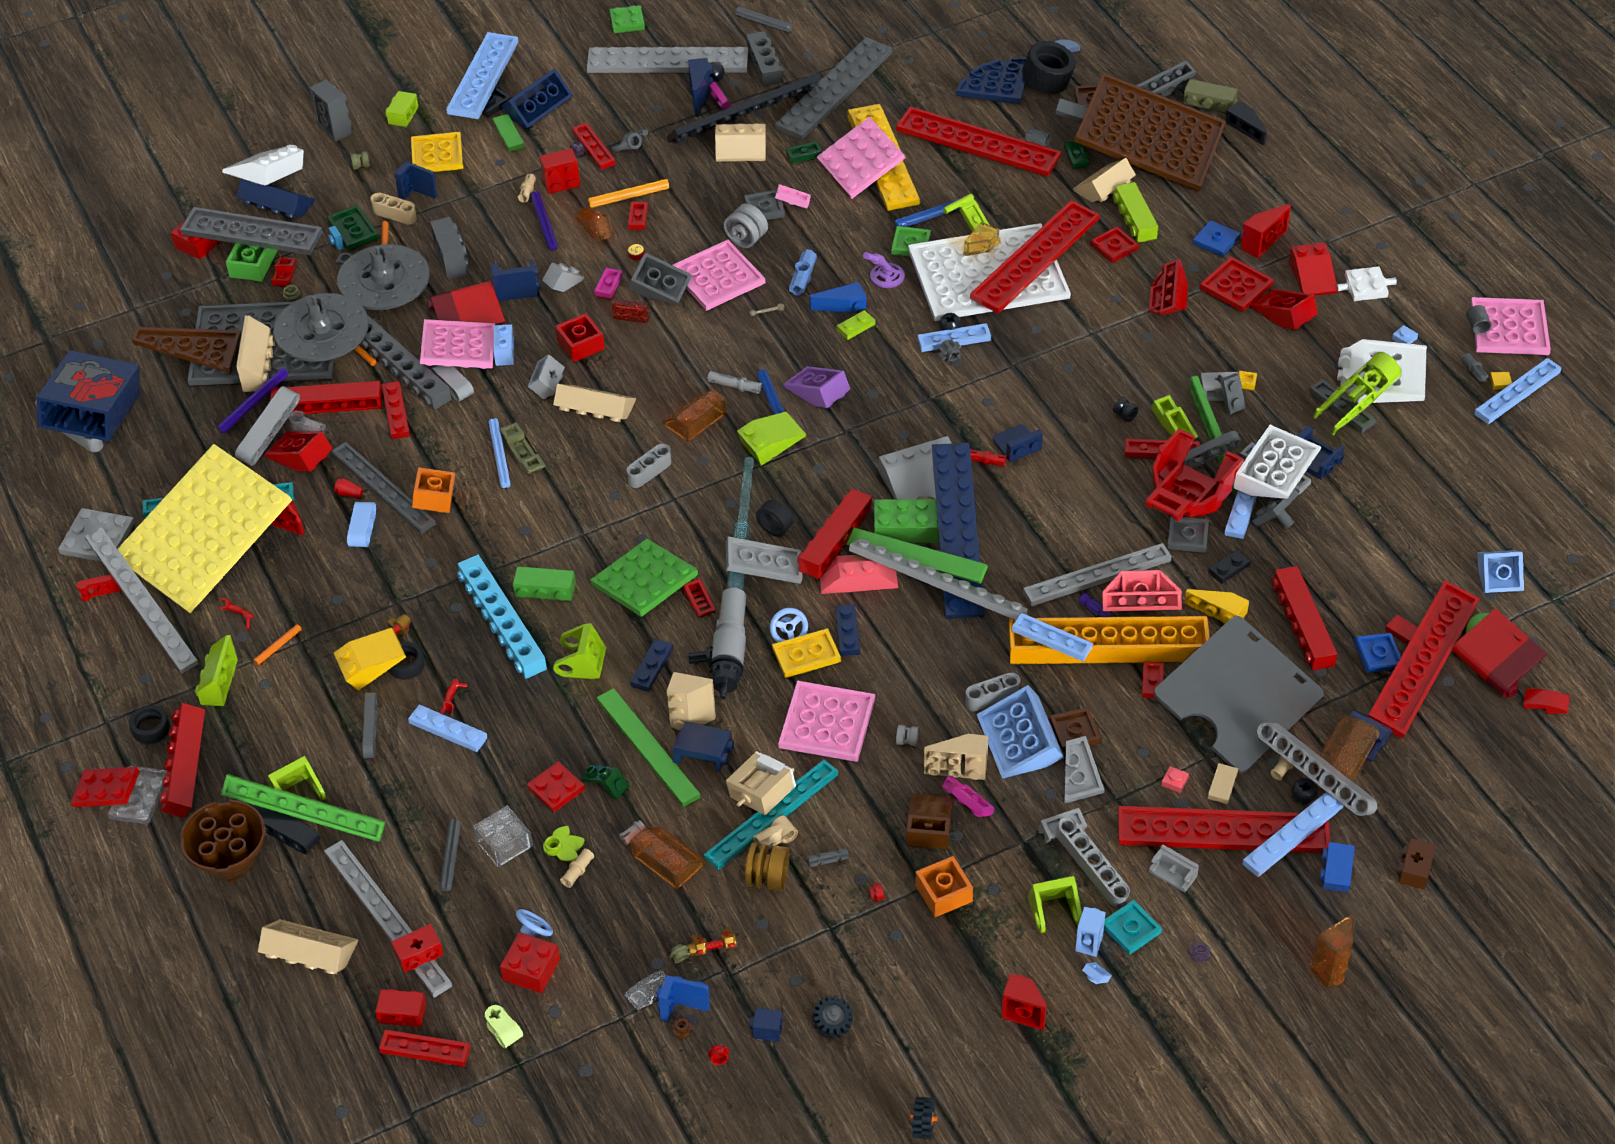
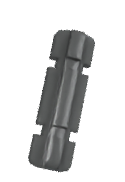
M844 848L839 849L837 852L835 850L821 853L818 856H808V864L810 867L819 866V864L823 865L837 862L838 860L849 859L848 850Z

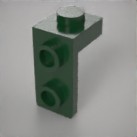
M591 765L585 769L584 774L580 777L582 782L602 784L612 799H618L629 786L617 767Z

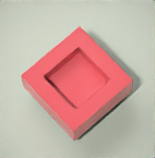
M1170 766L1162 780L1161 786L1181 793L1188 780L1189 773Z

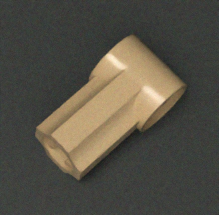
M780 816L773 821L771 827L753 837L755 843L759 844V849H761L763 844H767L768 849L781 842H791L798 835V831L786 816Z

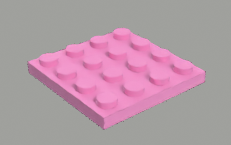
M868 117L818 155L817 159L851 198H854L904 160L905 156L877 124Z
M729 240L673 264V266L692 274L686 289L706 311L765 284L763 275Z
M1471 298V307L1475 305L1484 306L1492 324L1486 333H1474L1476 352L1550 354L1551 348L1544 300Z
M424 319L420 364L428 366L443 365L446 367L461 366L464 368L479 367L482 369L493 368L495 323Z
M797 681L778 743L779 748L858 762L874 706L875 694Z

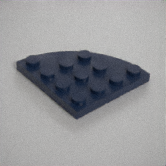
M1012 57L1011 60L1007 61L998 59L970 71V75L965 79L963 78L959 83L956 96L1020 104L1026 85L1025 79L1022 76V68L1026 57Z

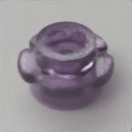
M576 141L570 145L576 157L583 156L585 148L582 143Z
M1196 942L1189 950L1192 959L1198 963L1207 961L1211 956L1210 947L1205 943Z

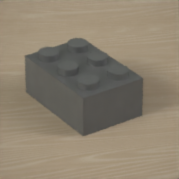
M327 79L310 87L317 126L335 142L352 134V124L348 117L349 110L346 106L345 101L347 99L345 94L340 92Z
M450 217L430 221L434 247L447 280L467 275L466 268L469 267L467 258H464L467 252L465 245H461L462 238L460 233L457 234L456 223H452Z

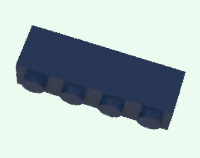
M554 68L502 104L501 107L512 121L527 129L571 98L573 94Z
M242 178L237 193V198L243 199L242 203L249 205L256 203L258 208L266 209L269 207L271 212L281 214L282 211L285 212V216L295 218V216L302 217L315 202L314 198L269 184H258Z

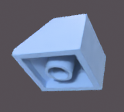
M1521 551L1477 552L1478 573L1484 593L1524 591L1523 554Z

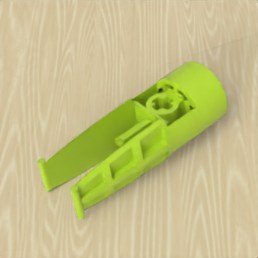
M1385 352L1376 353L1349 377L1320 408L1316 409L1313 418L1316 419L1355 384L1357 387L1347 395L1349 400L1355 403L1364 394L1367 396L1335 425L1331 433L1335 435L1338 429L1360 414L1402 376L1400 366L1389 354ZM1362 372H1365L1363 378L1359 376Z

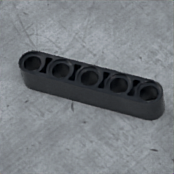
M247 803L253 806L262 816L268 835L300 853L307 854L320 840V835L313 828L290 815Z

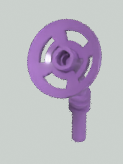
M865 252L863 254L864 259L877 264L870 272V279L876 286L893 288L904 281L905 273L900 266L888 263L883 255ZM880 276L885 279V282L878 280L876 277Z

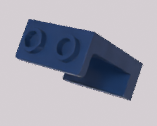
M533 259L529 260L530 266L499 270L498 263L491 264L494 290L498 301L538 296L537 289H540L539 278L535 279V276L539 275L537 265H533Z
M1306 426L1297 436L1321 446L1320 451L1306 472L1321 480L1325 475H1329L1336 464L1339 465L1343 461L1344 447L1340 445L1336 450L1312 437L1313 428Z
M685 722L673 746V763L681 764L684 756L715 762L716 771L720 772L722 766L727 764L728 753L732 752L734 747V740H731L732 731Z

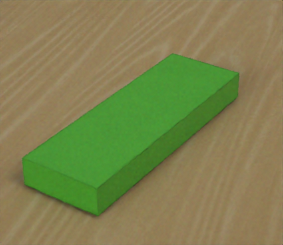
M508 114L493 118V123L509 152L524 148V142Z

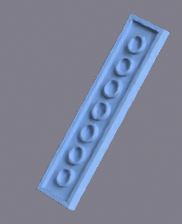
M487 32L447 107V114L479 119L518 44V37Z

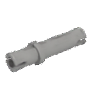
M710 371L708 374V382L733 387L742 392L749 391L759 394L762 389V383L747 380L745 377L737 378Z

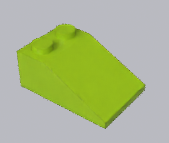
M787 412L753 420L737 430L742 444L761 466L807 436Z

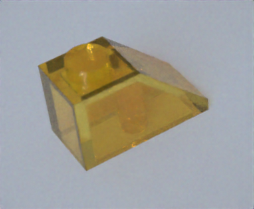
M981 222L964 241L963 255L969 256L991 252L994 247L999 245L1000 229Z

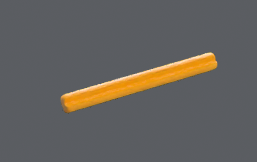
M667 179L591 197L588 199L590 208L666 190L669 189V182Z

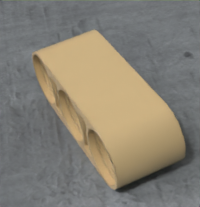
M375 193L370 197L372 210L375 215L404 224L416 222V210L412 202L383 193Z

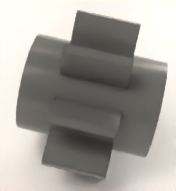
M953 339L945 340L940 345L939 350L941 352L939 355L943 360L946 359L947 362L955 361L960 356L961 351L959 349L961 346L957 341L954 342Z

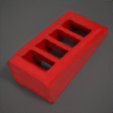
M700 578L682 586V592L698 618L716 612ZM702 601H705V602H706V603L697 605V603H699V602H702ZM709 607V609L700 611V608Z

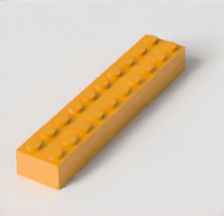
M1207 616L1035 618L1093 643L1091 651L1082 662L1013 632L1012 626L1016 620L1009 618L1008 631L1010 664L1184 662L1210 638Z

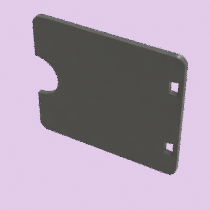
M1240 616L1232 617L1154 690L1155 698L1180 721L1188 716H1200L1210 721L1216 731V740L1211 749L1228 765L1238 768V773L1246 772L1271 748L1257 735V729L1260 724L1278 723L1289 731L1324 695L1319 685ZM1249 633L1258 639L1256 643L1247 636ZM1296 674L1305 681L1303 684L1294 678ZM1269 727L1268 735L1271 736L1272 730Z

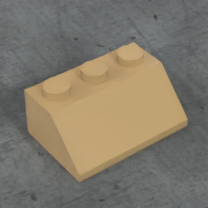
M765 124L716 125V162L766 161Z
M1127 158L1107 164L1075 186L1073 190L1090 202L1098 200L1102 202L1109 198L1108 194L1115 193L1116 186L1130 183V179L1135 176V173Z
M673 672L667 689L671 728L681 730L685 722L704 725L715 720L713 679Z

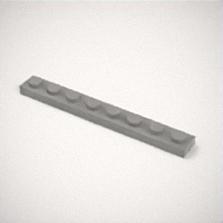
M1161 543L1023 588V594L1032 607L1112 581L1120 571H1141L1170 562L1172 556L1165 545Z

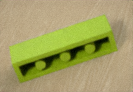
M1136 183L1116 186L1115 193L1113 194L1114 203H1117L1119 212L1123 214L1125 224L1129 226L1131 235L1135 237L1137 243L1157 239L1158 224Z

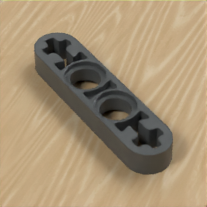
M1236 431L1227 432L1190 450L1183 465H1188L1194 469L1225 454L1227 451L1236 449L1242 442L1239 433Z
M376 692L365 693L364 759L375 758L378 708Z

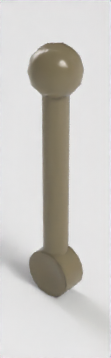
M778 304L776 307L757 311L750 310L749 315L754 317L756 314L764 312L783 311L784 304Z

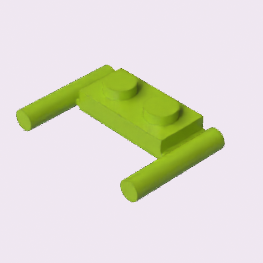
M972 194L943 207L945 214L960 207V212L973 234L992 231Z

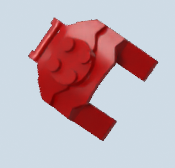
M1179 428L1158 450L1152 470L1154 491L1145 502V506L1164 512L1178 522L1183 516L1191 518L1217 511L1221 507L1223 500L1232 491L1236 473L1244 461V458L1227 451L1214 479L1203 475L1188 465H1183L1195 436Z

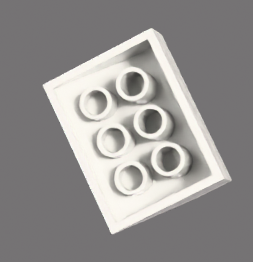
M287 145L286 147L256 154L222 169V172L258 184L267 185L301 170L303 167L304 150L297 148L295 145Z
M1269 425L1237 471L1234 489L1250 496L1288 499L1320 451L1321 446Z

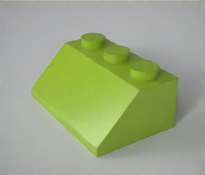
M226 635L213 644L209 654H206L205 668L201 670L200 684L196 686L195 690L196 697L199 698L201 705L224 706L238 661L231 635Z

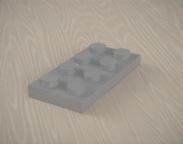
M727 537L726 570L800 584L802 572H799L797 559L801 550Z

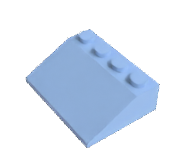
M1029 685L977 714L984 735L989 736L988 745L1002 778L1046 768L1064 758L1039 696Z

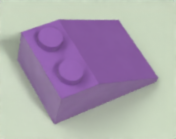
M809 366L783 384L784 388L808 403L823 408L831 407L837 399L844 397L845 393L850 390L843 370Z

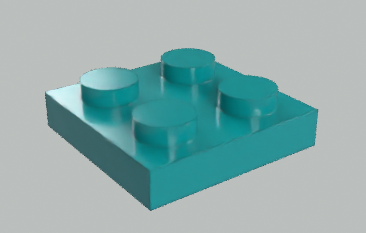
M1132 900L1107 917L1104 922V930L1128 955L1162 933V927L1135 900Z

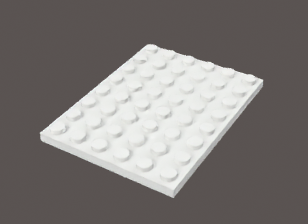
M1042 224L908 245L910 257L934 321L940 320L946 313H955L957 316L962 317L992 312V310L971 300L970 293L1042 227ZM1057 260L1004 309L1069 299L1071 293Z

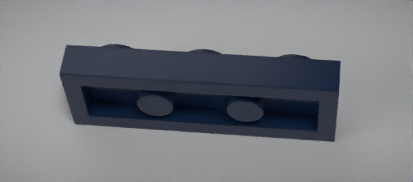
M855 604L835 606L840 656L859 655L860 647Z
M658 639L653 641L630 681L631 687L647 692L650 691L673 651V644Z

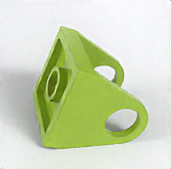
M591 623L583 624L564 632L560 637V643L564 647L578 650V652L557 660L554 663V671L563 677L600 678L606 646ZM565 638H576L579 641V643L570 644L565 640ZM568 665L573 670L563 671L558 666Z
M305 756L268 775V785L283 791L305 779L321 801L326 799L325 792Z
M1074 876L1032 885L1027 897L1040 934L1046 931L1041 905L1042 901L1066 897L1077 926L1079 925L1082 911Z

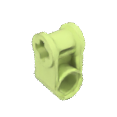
M492 1005L486 1009L487 1028L504 1049L523 1037V1032L518 1024L510 1018L501 1006Z

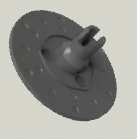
M393 244L377 245L363 249L348 258L338 272L337 284L341 295L354 299L364 309L387 310L400 307L417 298L429 282L430 271L425 258L409 247Z
M334 293L314 294L291 303L279 314L274 324V337L279 348L293 358L312 362L331 360L349 353L362 342L368 330V317L364 308L350 297Z

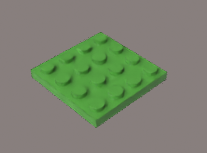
M645 539L590 579L592 586L642 617L684 586V584L698 575V571L692 565L651 540Z

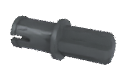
M1471 353L1464 354L1461 361L1467 366L1469 373L1473 374L1479 382L1487 381L1488 374L1482 368V364L1477 362Z

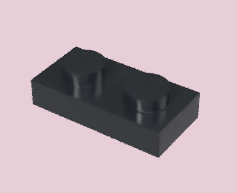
M1236 550L1209 567L1208 573L1223 584L1249 567L1251 561L1240 551Z

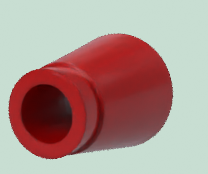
M338 478L334 487V492L338 493L339 496L359 499L364 490L346 478Z

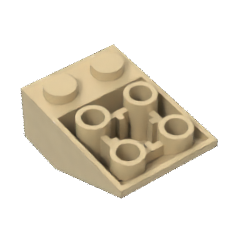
M965 734L926 746L924 749V774L985 780L989 736Z

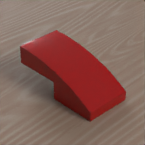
M279 257L275 264L276 272L271 279L272 286L286 287L290 285L296 267V258Z
M1526 688L1523 704L1525 709H1546L1547 714L1568 713L1570 696L1551 690Z

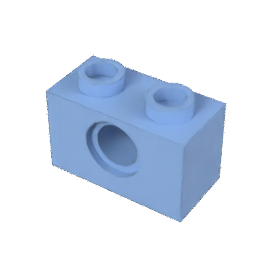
M512 325L494 326L493 351L496 366L514 365Z
M1084 907L1077 929L1075 951L1097 956L1103 937L1106 912L1100 911L1097 908Z

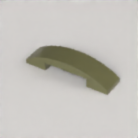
M517 422L500 428L510 452L526 473L529 474L545 468V464L539 455L534 453L526 441L524 432Z

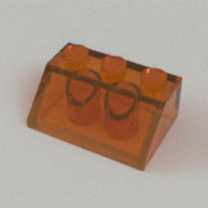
M714 389L702 392L663 420L662 423L688 442L727 413L726 397Z
M1343 714L1319 756L1353 782L1380 734L1379 730L1360 718ZM1315 764L1314 768L1319 770L1318 765Z
M646 827L630 840L632 855L676 889L682 886L706 864V860L662 827Z
M1353 914L1318 935L1310 971L1327 989L1333 985L1338 986L1345 980L1354 937L1355 916Z

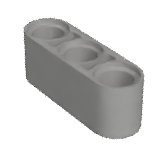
M436 365L430 368V371L450 388L451 397L457 402L474 394L471 383L454 366Z
M658 444L631 463L626 469L628 485L632 488H639L671 465L670 447L667 444Z
M1006 673L969 686L966 689V708L974 712L980 711L1020 690V677L1015 673Z

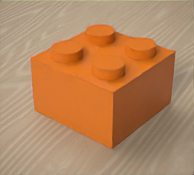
M418 467L412 508L450 513L456 473Z
M954 856L916 871L915 886L934 917L973 902V886Z

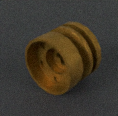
M753 842L745 862L746 886L752 887L756 879V887L761 888L765 879L767 880L768 890L782 892L788 873L789 848L774 846L771 854H768L767 844H763L761 849H759V844Z

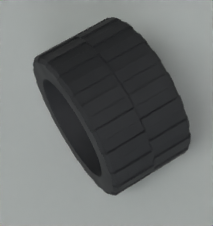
M1053 41L1037 42L1029 49L1022 68V76L1025 82L1035 90L1042 93L1056 94L1067 88L1076 66V60L1071 51L1059 43Z

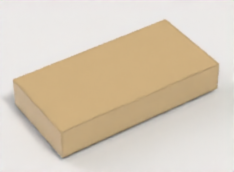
M1218 763L1208 799L1228 804L1238 774V768Z

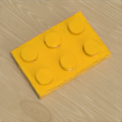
M828 628L772 644V650L785 678L841 662V656Z

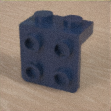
M407 161L396 170L395 179L400 199L405 200L413 191L432 198L437 197L435 176L431 170Z
M1020 424L994 435L993 442L1004 455H1007L1008 461L1012 462L1041 450L1043 434L1039 429L1030 433L1025 425Z

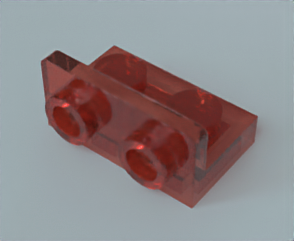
M617 299L612 301L613 319L648 323L651 314L648 303Z

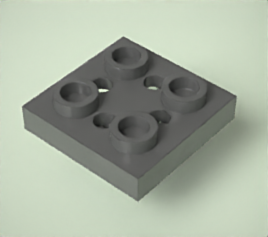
M1294 488L1288 499L1271 497L1266 502L1268 505L1266 507L1263 506L1255 513L1257 516L1252 522L1257 527L1276 517L1285 529L1288 528L1295 521L1284 509L1299 493Z

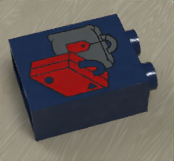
M69 350L37 396L38 427L109 442L140 395L139 364Z

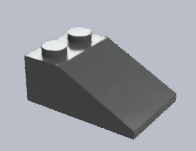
M645 252L630 281L628 289L643 297L678 304L692 274Z

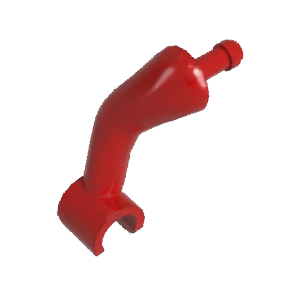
M220 598V600L226 601V605L219 608L231 610L243 616V618H247L245 628L250 629V618H254V615L245 608L232 604L229 599Z
M457 678L452 680L445 694L444 703L439 710L440 714H443L444 711H447L448 715L452 713L454 705L451 701L458 687L467 688L466 683H459Z

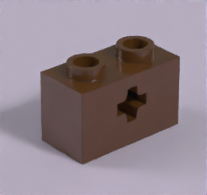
M1411 838L1409 846L1404 845L1401 857L1405 858V862H1400L1397 874L1401 875L1400 884L1425 890L1435 844Z

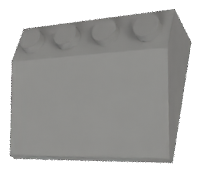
M948 436L879 456V473L894 499H917L918 496L936 499L931 447L932 444H951Z

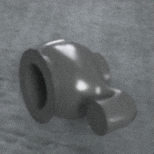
M641 129L636 133H626L621 143L612 147V151L638 149L642 144L641 136H646L648 131Z

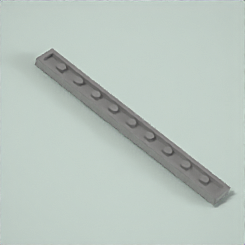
M101 527L86 535L85 539L179 672L182 674L197 666L198 661L103 528Z
M858 539L850 544L849 551L1004 616L1017 620L1021 613L1027 615L1028 609L1018 602L1008 601L1001 595L991 594L984 588L974 587L967 581L957 580L947 573H940L934 567L921 565L917 560L904 558L902 554L887 551L883 546L870 544L866 539Z
M342 840L324 850L325 856L390 941H394L412 932ZM435 960L426 962L413 970L433 998L452 987L451 981Z

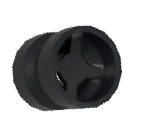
M1124 397L1120 398L1113 407V412L1119 416L1121 415L1127 422H1131L1139 411L1138 406L1130 404L1129 400Z

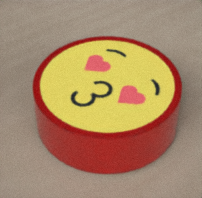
M632 244L627 249L628 257L633 260L641 259L645 254L644 246L641 244Z

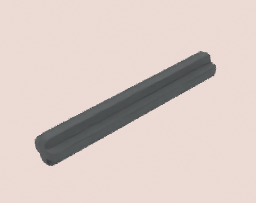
M740 6L735 10L737 16L785 32L792 30V24Z
M451 819L448 825L440 880V890L443 892H449L452 889L461 826L459 819Z

